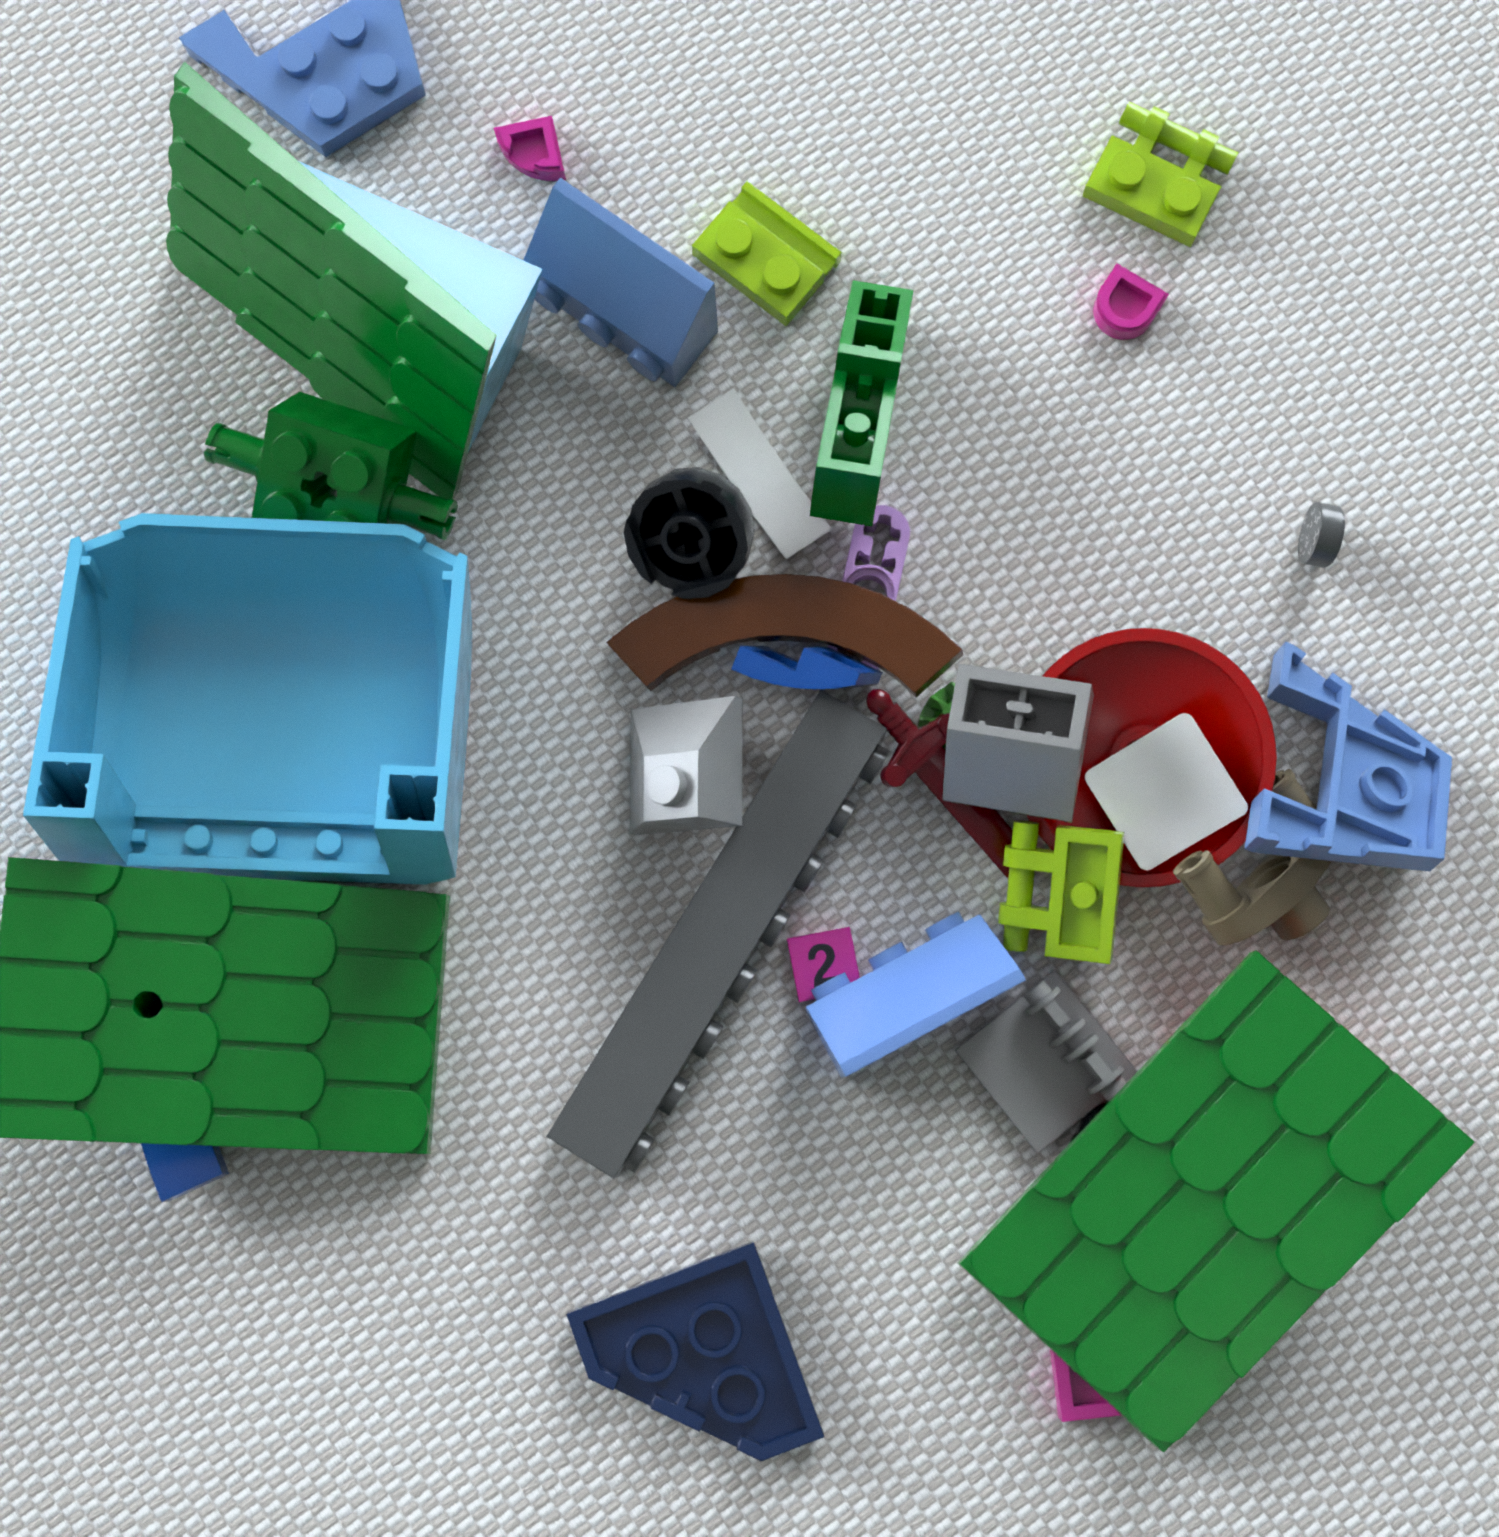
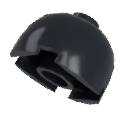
M699 467L674 469L650 482L632 505L630 516L626 519L624 528L628 557L640 576L651 585L656 580L663 587L672 589L671 595L682 599L707 598L728 588L748 561L755 533L752 510L740 489L721 474Z

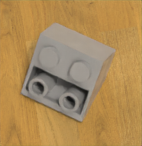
M959 664L947 727L942 800L1072 823L1094 698L1092 684Z

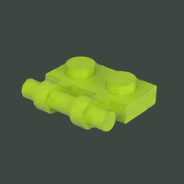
M1129 101L1120 118L1119 125L1138 133L1139 136L1134 145L1113 135L1111 136L1085 186L1082 197L1191 248L1222 187L1200 177L1205 166L1228 175L1239 152L1218 143L1217 141L1220 136L1203 129L1201 134L1169 120L1170 113L1153 106L1152 110L1149 111ZM1156 143H1160L1189 157L1184 168L1151 154Z
M1022 820L1013 821L1011 845H1005L1003 866L1009 867L1006 902H1000L998 923L1004 925L1002 944L1004 948L1008 951L1026 952L1028 951L1030 929L1047 931L1046 957L1110 964L1113 960L1125 832L1059 825L1056 827L1054 850L1037 847L1039 823ZM1035 871L1052 873L1049 907L1032 904Z

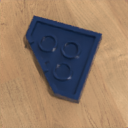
M754 1241L576 1308L566 1314L590 1380L611 1390L616 1389L651 1406L650 1409L699 1432L702 1430L737 1447L736 1450L759 1461H764L824 1437L821 1423Z

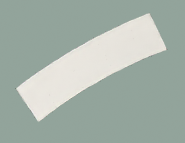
M734 388L688 417L727 479L740 489L752 510L753 516L786 560L832 530L825 519L809 516L810 499L775 452Z

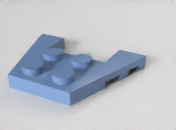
M350 0L258 57L255 56L225 10L179 37L191 58L199 64L202 62L218 73L226 84L238 93H245L265 108L269 116L325 157L426 96L400 0Z
M1285 641L1273 655L1267 698L1327 723L1317 808H1311L1264 788L1251 802L1244 849L1253 853L1430 872L1445 858L1452 757L1385 709L1378 716L1351 697L1352 686L1334 673L1325 679L1301 662L1306 655L1305 652Z

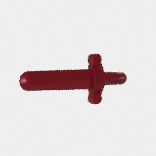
M882 689L871 690L866 698L868 709L870 712L878 715L876 719L882 726L887 728V732L898 743L888 765L881 771L880 778L882 783L887 787H899L915 772L1008 878L1009 867L1003 866L1005 845H1011L1013 830L996 810L942 800L946 750L942 746L946 743L950 713L941 714L935 720L918 728L897 702H892L888 692Z

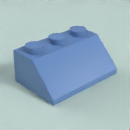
M559 178L551 190L523 261L542 269L535 300L552 313L557 314L562 309L579 321L577 324L579 329L596 344L607 347L611 343L629 355L627 357L629 364L645 378L657 381L661 377L676 387L718 332L715 283L577 188Z
M958 911L926 928L925 931L930 941L907 952L903 942H900L868 959L873 971L861 978L850 982L844 972L811 990L816 1002L806 1006L805 1011L841 1078L849 1076L1026 981L1016 962L980 914L964 922Z

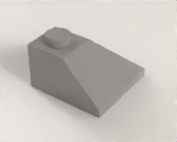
M730 696L631 709L629 834L643 835L742 826L743 698Z

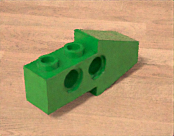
M852 281L816 463L809 516L873 526L914 290Z

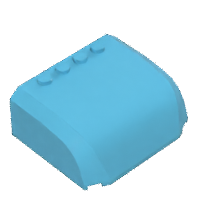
M141 513L119 521L121 529L82 542L78 536L70 540L23 811L24 818L59 861L281 880L427 885L456 877L472 670V610L467 555L459 552L455 556L427 542L425 534L405 524Z

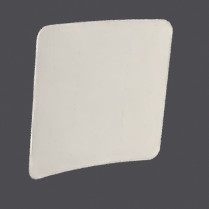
M1187 713L1176 716L1092 767L1085 774L1086 783L1116 831L1125 832L1124 843L1138 866L1143 870L1153 869L1201 839L1245 815L1248 810V804L1193 717Z

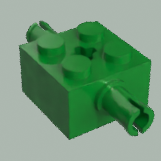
M300 391L268 411L264 439L229 428L225 424L216 423L209 431L205 445L216 447L215 451L208 448L204 450V457L207 462L217 463L255 476L257 486L251 518L405 524L411 528L435 535L442 540L447 539L456 517L449 516V513L455 514L457 512L458 503L456 500L445 499L406 486L416 439L415 430Z

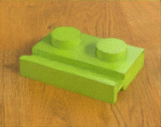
M748 181L741 187V192L734 201H729L692 244V255L785 326L792 321L824 283V278L833 267L836 268L840 264L842 254L840 250Z

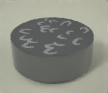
M1314 502L1308 509L1298 542V557L1302 564L1326 568L1336 559L1345 531V515L1340 506Z

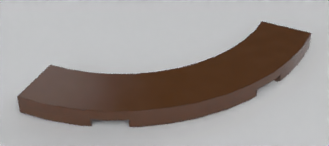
M794 574L753 575L736 578L728 588L707 598L682 599L675 597L635 619L606 642L650 691L689 664L719 652L720 648L754 640L759 642L793 641L812 643L813 641L838 647L880 668L901 683L916 698L964 655L963 650L937 626L912 609L883 594L848 582L819 576Z

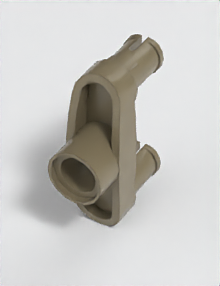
M1287 769L1285 772L1284 770L1276 772L1272 792L1311 808H1317L1298 783L1291 769ZM1207 850L1192 853L1183 859L1173 871L1176 878L1180 880L1204 914L1202 923L1218 945H1230L1243 941L1259 933L1269 925L1273 927L1280 939L1286 941L1293 940L1314 930L1325 920L1330 911L1329 905L1315 885L1332 861L1270 854L1236 889Z

